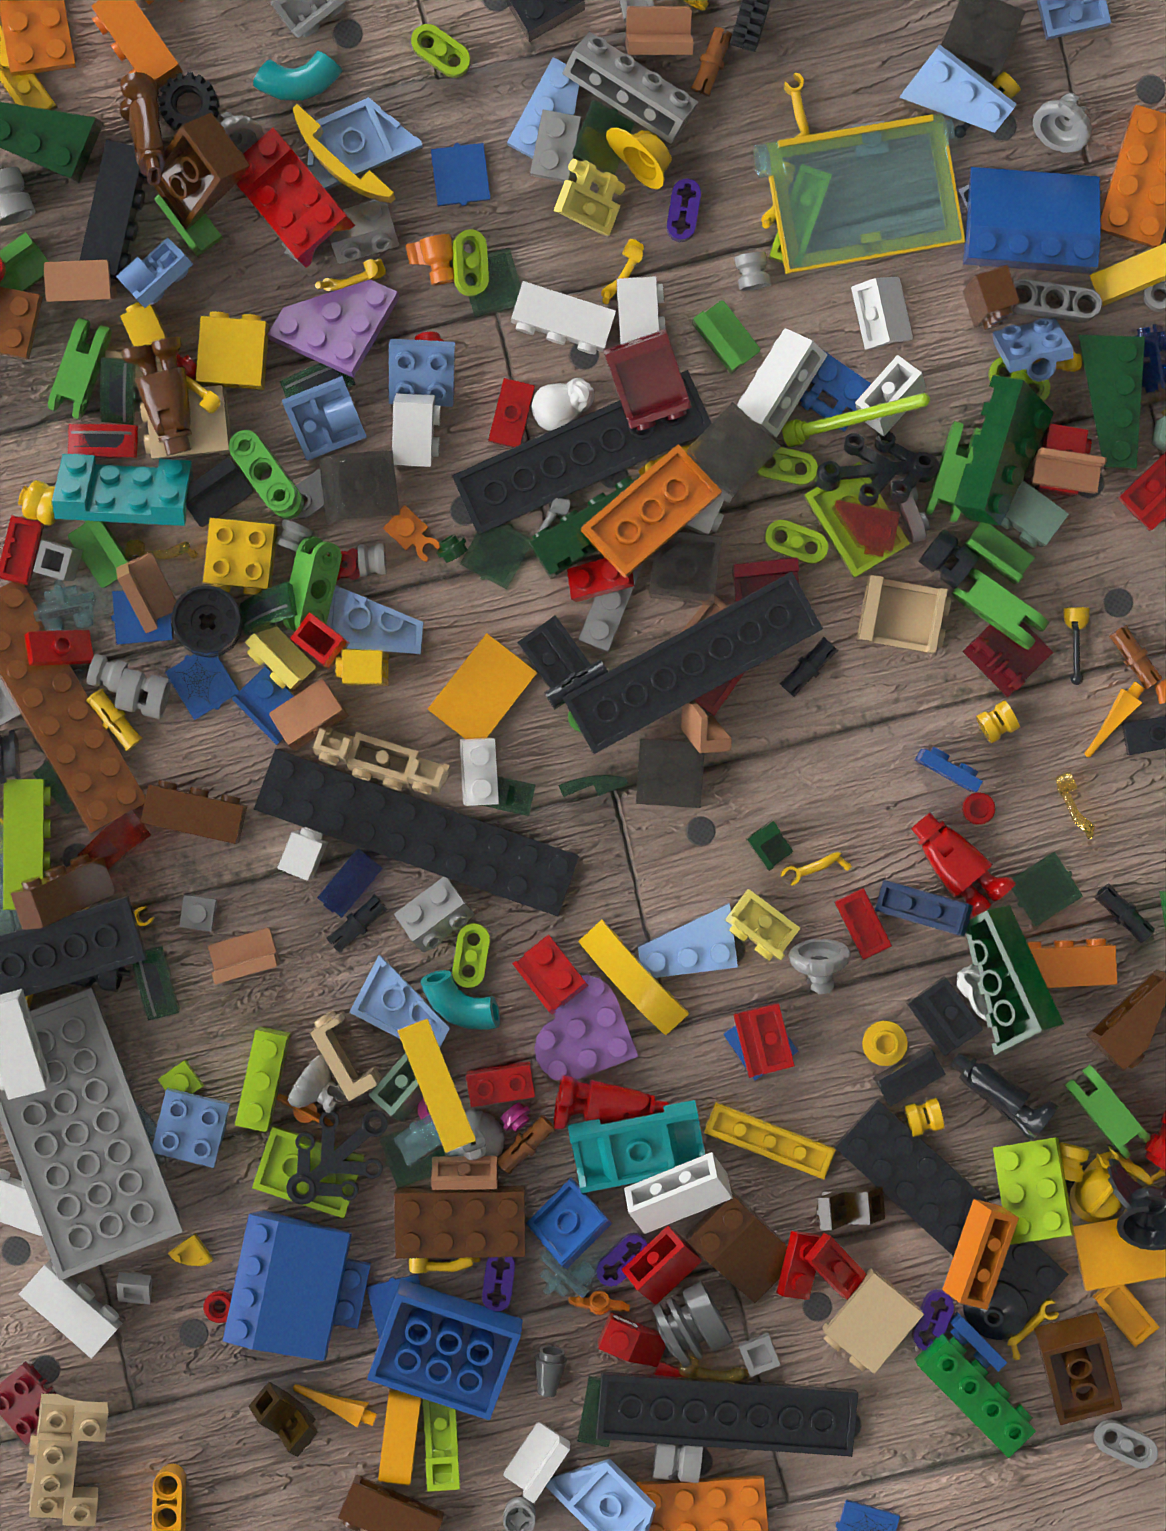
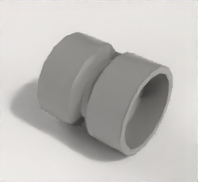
M18 167L0 169V226L21 222L36 212L30 195L22 192L25 188V182Z
M125 668L119 681L115 708L129 712H135L137 709H140L142 715L161 719L167 706L171 679L156 675L146 678L144 672ZM145 691L148 692L147 698H143Z
M656 1443L653 1478L671 1480L676 1475L682 1482L698 1483L703 1446Z

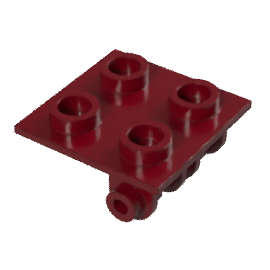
M1023 620L1018 626L1028 632L1036 641L1029 650L1011 640L992 625H989L962 651L1006 697L1010 696L1015 690H1018L1026 682L1025 680L1054 653Z
M25 1361L0 1383V1416L27 1445L30 1443L31 1435H37L41 1394H50L49 1392L53 1389V1386L51 1385L48 1389H45L43 1384L47 1382L46 1378L39 1382L38 1380L42 1376L34 1368L33 1364L29 1365Z

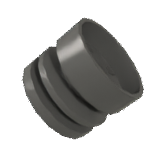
M702 1281L683 1290V1297L686 1306L680 1308L672 1297L667 1299L672 1314L668 1315L660 1303L653 1307L657 1328L670 1353L680 1361L684 1368L692 1365L687 1352L690 1348L698 1360L703 1359L701 1342L706 1341L714 1352L733 1342V1338L717 1306Z

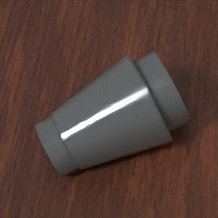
M542 1346L539 1349V1353L535 1355L537 1393L544 1397H554L557 1394L567 1358L562 1348Z

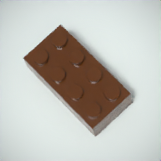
M497 1186V1189L432 1190V1187H397L394 1193L395 1259L525 1257V1186Z

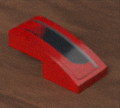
M68 425V454L95 455V457L108 459L137 458L138 426Z

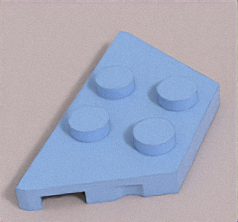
M369 97L316 120L324 132L318 141L356 176L423 147L419 138L414 137ZM309 149L308 169L322 186L328 190L341 184L319 163Z
M610 1458L553 1476L545 1486L589 1531L650 1530L656 1504Z

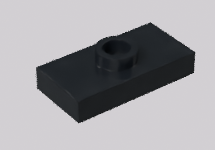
M1166 716L1122 724L1127 755L1166 749Z

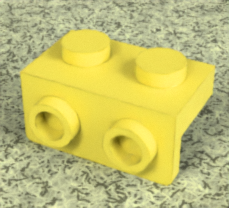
M270 622L259 634L253 633L245 641L250 647L247 654L259 666L265 663L273 671L269 676L282 689L288 686L290 689L295 690L316 669V665L273 622Z
M749 889L746 890L725 919L726 922L732 925L729 931L743 942L749 938L757 944L754 950L768 961L772 957L782 960L785 956L783 954L784 950L801 929Z

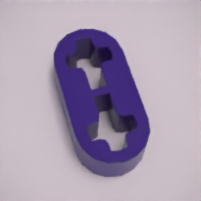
M692 179L679 180L672 190L666 226L669 237L677 242L689 240L696 228L701 189L699 184ZM684 187H690V192L695 194V197L689 198L687 208L681 207L682 196L677 195V192H683ZM680 213L686 214L685 225L690 226V229H685L683 234H677V228L672 227V223H678Z
M639 1233L625 1235L597 1263L596 1273L597 1278L602 1284L610 1287L617 1286L626 1278L621 1269L637 1255L632 1253L626 1259L623 1257L628 1252L627 1243L631 1241L633 1244H636L639 1241L641 1243V1251L648 1245L644 1236ZM620 1260L622 1263L616 1269L618 1276L614 1278L612 1275H609L606 1278L604 1276V1265L613 1266Z
M498 1257L487 1258L482 1301L485 1307L495 1312L506 1309L510 1303L515 1271L514 1257H505V1262L510 1263V1267H504L502 1277L496 1276L497 1266L492 1265V1261H497ZM495 1283H501V1294L506 1295V1298L499 1300V1304L493 1303V1298L487 1296L488 1293L494 1292Z
M941 1289L931 1290L926 1294L921 1305L924 1315L912 1329L913 1340L922 1350H926L933 1343L934 1339L928 1338L926 1343H924L919 1332L926 1331L930 1322H932L931 1331L935 1338H938L942 1333L945 1334L953 1314V1300ZM940 1297H943V1302L947 1307L946 1309H939L936 1318L932 1317L934 1307L931 1305L932 1300L938 1301Z

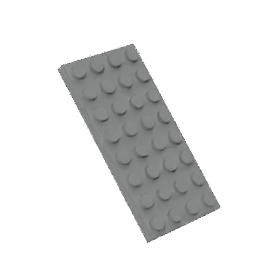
M93 988L30 1011L51 1078L47 1089L8 1100L5 1090H0V1121L59 1281L184 1232Z

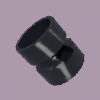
M944 528L929 545L918 562L931 572L939 571L940 579L955 589L974 567L980 556L967 545L960 547L958 545V538ZM954 554L958 559L950 567L945 562Z

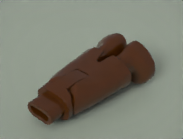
M134 72L125 75L120 81L121 92L126 97L120 103V114L123 119L129 121L136 161L141 173L147 176V181L150 185H157L161 181L165 158L159 123L158 85L151 76L145 73Z
M179 336L159 339L151 342V345H140L121 351L122 359L127 363L138 365L143 374L142 377L136 378L135 382L152 426L159 437L158 440L164 443L167 456L191 450L188 438L189 435H192L190 430V403L185 368L177 367L176 356L182 346ZM156 356L160 360L163 371L158 372Z

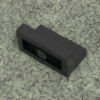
M228 457L189 484L186 507L198 525L203 528L209 524L210 518L220 517L252 495L253 489L233 460Z
M929 1045L873 1077L890 1107L946 1075L935 1056L934 1050Z

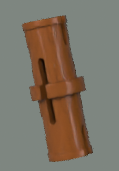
M714 27L705 54L703 53L700 56L699 61L701 65L691 86V90L696 93L701 91L700 94L704 96L711 95L718 71L723 70L725 65L723 58L732 38L731 32L726 31V33H723L724 29Z
M1127 625L1122 626L1109 635L1125 658L1124 664L1127 667H1131L1145 689H1148L1162 679V676L1148 658V651L1145 647L1141 648Z
M541 1115L523 1134L519 1133L515 1136L516 1141L497 1157L498 1165L506 1173L511 1174L528 1155L533 1156L537 1152L536 1148L556 1130L553 1128V1124L544 1115Z

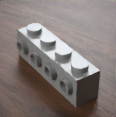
M590 31L574 48L562 73L670 144L686 126L698 104V101L690 97L688 93L676 88L662 79L659 74L645 68L631 56L622 53L608 44L603 38L594 35Z

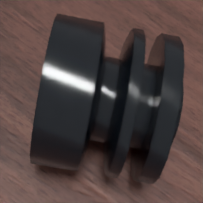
M210 585L192 587L179 597L173 607L171 621L174 633L185 649L196 656L207 658L222 656L233 649L241 637L243 621L240 609L232 596L219 587ZM213 616L216 617L213 621L216 626L215 629H201L203 627L201 621L203 617L208 619Z

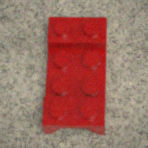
M271 128L243 153L250 166L236 185L248 197L279 235L278 237L305 268L311 265L314 249L333 232L351 230L355 226L274 128Z

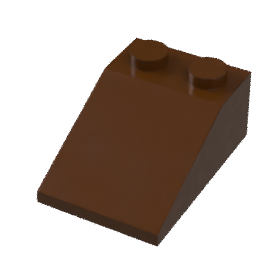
M210 112L180 127L165 150L161 181L153 186L186 230L195 224L239 182L250 165L243 153L238 150L227 135L224 127Z
M1156 969L1086 1034L1113 1064L1123 1070L1127 1067L1132 1069L1137 1066L1145 1057L1143 1052L1149 1048L1166 1003V973Z
M731 1190L733 1198L715 1205L686 1234L687 1242L707 1262L753 1303H756L780 1279L788 1245Z
M1097 1312L1034 1328L1060 1426L1123 1410L1106 1335Z

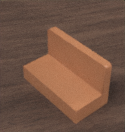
M688 6L627 7L625 45L628 55H693L691 8Z
M108 260L44 263L46 302L117 299L116 286H111L110 264Z
M1041 448L1035 454L1031 484L1096 494L1098 492L1101 467L1106 464L1107 458Z
M147 553L116 567L117 579L146 634L158 629L157 619L172 613L173 607L177 602L154 555Z
M323 679L318 680L269 713L284 740L294 751L315 739L319 729L331 728L349 716Z
M695 700L682 706L681 730L699 753L731 751L732 738L713 715H706Z
M264 928L208 946L214 971L211 973L215 985L281 964L270 928Z
M465 1156L432 1157V1190L497 1189V1156H483L476 1160H469Z

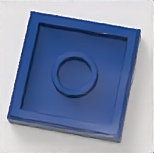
M570 1178L526 1224L558 1263L567 1270L612 1222L587 1193H581L580 1185Z

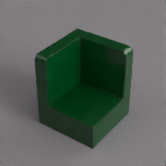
M773 820L745 838L768 871L772 870L777 863L793 852Z

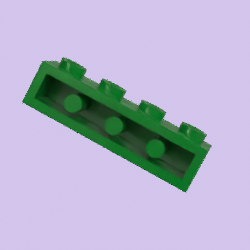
M942 1333L933 1340V1343L926 1350H923L914 1359L915 1362L952 1402L1010 1458L1036 1432L1030 1423L1033 1419L1032 1415L1021 1404L1015 1407L1008 1400L1011 1394L1002 1384L997 1381L993 1385L986 1378L989 1372L977 1359L972 1363L964 1355L967 1349L954 1336L949 1340Z

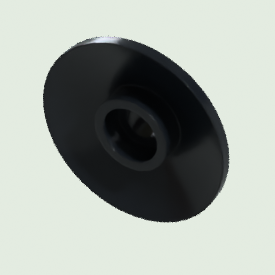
M997 1280L987 1310L965 1304L963 1306L966 1321L981 1336L993 1340H1005L1016 1336L1023 1330L1028 1319V1305L1022 1293L1011 1284ZM989 1313H997L1000 1318H994Z

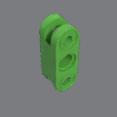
M79 318L74 325L48 401V409L52 411H57L64 399L73 401L72 416L78 420H81L87 409L112 335L111 328L100 325L92 345L87 344L90 321Z
M954 421L950 428L939 462V472L934 478L925 508V513L932 515L938 503L951 506L949 521L955 523L961 513L954 505L965 465L966 463H972L973 447L971 445L974 435H980L982 430L979 428L974 429L967 449L958 447L964 424Z
M241 430L235 433L229 442V451L264 503L280 518L293 519L297 517L304 507L303 496L269 447L252 431ZM272 469L271 476L261 481L263 472Z
M314 536L307 537L300 542L284 604H287V607L283 608L282 620L287 629L296 631L309 612L327 624L342 555L340 548L336 544L329 541L324 542L322 539ZM314 547L312 554H309V550Z
M972 568L967 575L974 581L975 585L969 592L955 588L951 593L952 596L1011 640L1029 650L1036 641L1018 625L1023 620L1035 629L1043 632L1049 625L1048 620L984 573Z
M1089 1064L1082 1072L1095 1087V1092L1088 1097L1073 1079L1064 1086L1123 1158L1128 1159L1131 1156L1125 1145L1136 1135L1145 1143L1150 1141L1151 1138L1102 1077Z

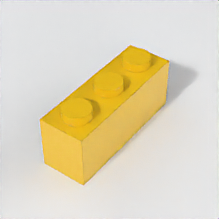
M342 650V657L336 658V677L342 678V683L350 686H389V654L382 650Z

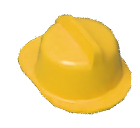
M610 128L606 132V139L610 147L642 184L651 189H659L664 185V172L671 163L672 157L666 145L656 134L641 130L632 135L619 128Z
M1112 1152L1102 1153L1100 1157L1103 1160H1108ZM1116 1152L1118 1156L1123 1158V1156L1119 1152ZM1097 1157L1084 1170L1083 1181L1075 1182L1070 1189L1069 1200L1073 1211L1078 1217L1087 1222L1106 1221L1122 1207V1203L1113 1194L1114 1189L1108 1180L1110 1178L1108 1169L1100 1164ZM1126 1171L1137 1182V1177Z

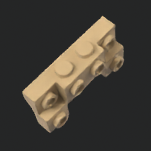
M329 727L325 730L319 729L313 746L314 752L319 755L318 759L331 765H337L338 761L346 763L348 769L353 771L352 776L365 781H370L371 777L383 780L382 785L401 791L402 787L410 789L411 784H413L412 789L428 795L432 791L440 793L441 787L446 784L451 769L450 765H442L420 758L418 751L356 732L355 737L336 732Z
M41 1394L37 1435H31L29 1455H35L34 1463H28L26 1483H32L29 1517L62 1518V1525L95 1526L98 1487H73L78 1441L105 1442L108 1419L107 1402L78 1401L58 1394Z

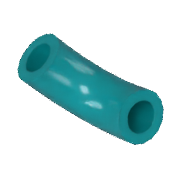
M317 51L305 65L298 68H285L268 59L256 73L253 86L279 100L303 101L322 94L338 79L343 70L333 59L320 51Z
M448 970L435 971L421 979L423 992L430 1005L449 1023L468 1030H490L500 1026L499 1008L493 996L473 998L465 995L458 989L452 973Z

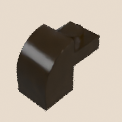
M857 1186L822 1191V1196L818 1197L816 1209L817 1217L820 1220V1230H834L847 1224L871 1225L884 1220L883 1187Z
M271 1382L264 1386L249 1405L258 1423L278 1434L287 1451L296 1457L310 1445L318 1433L313 1424L316 1420L313 1414L291 1394Z

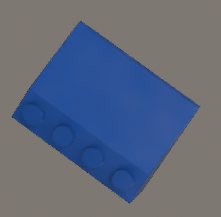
M980 167L970 168L965 230L966 242L964 243L963 256L964 265L990 267L1008 265V268L1092 274L1098 268L1101 237L1100 176Z
M266 1210L249 1214L223 1342L252 1350L325 1361L352 1233Z
M400 1279L367 1380L490 1421L521 1337L523 1319L500 1311L495 1312L485 1306Z

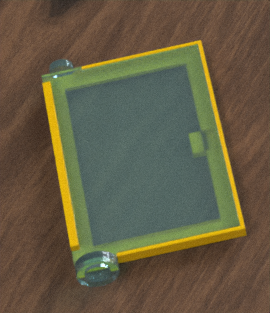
M944 113L931 114L755 145L753 156L756 173L759 178L769 177L785 274L965 243L948 142L949 139H954L955 136L953 121L951 119L945 120Z

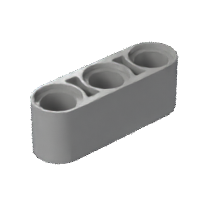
M1027 279L1014 282L1015 289L1024 290L1028 295V302L1026 304L1019 303L1012 310L1016 314L1086 323L1094 318L1102 307L1100 295L1091 289ZM1047 294H1054L1059 298V308L1053 309L1046 304L1045 297ZM1078 299H1086L1091 303V313L1085 314L1079 310L1077 306Z

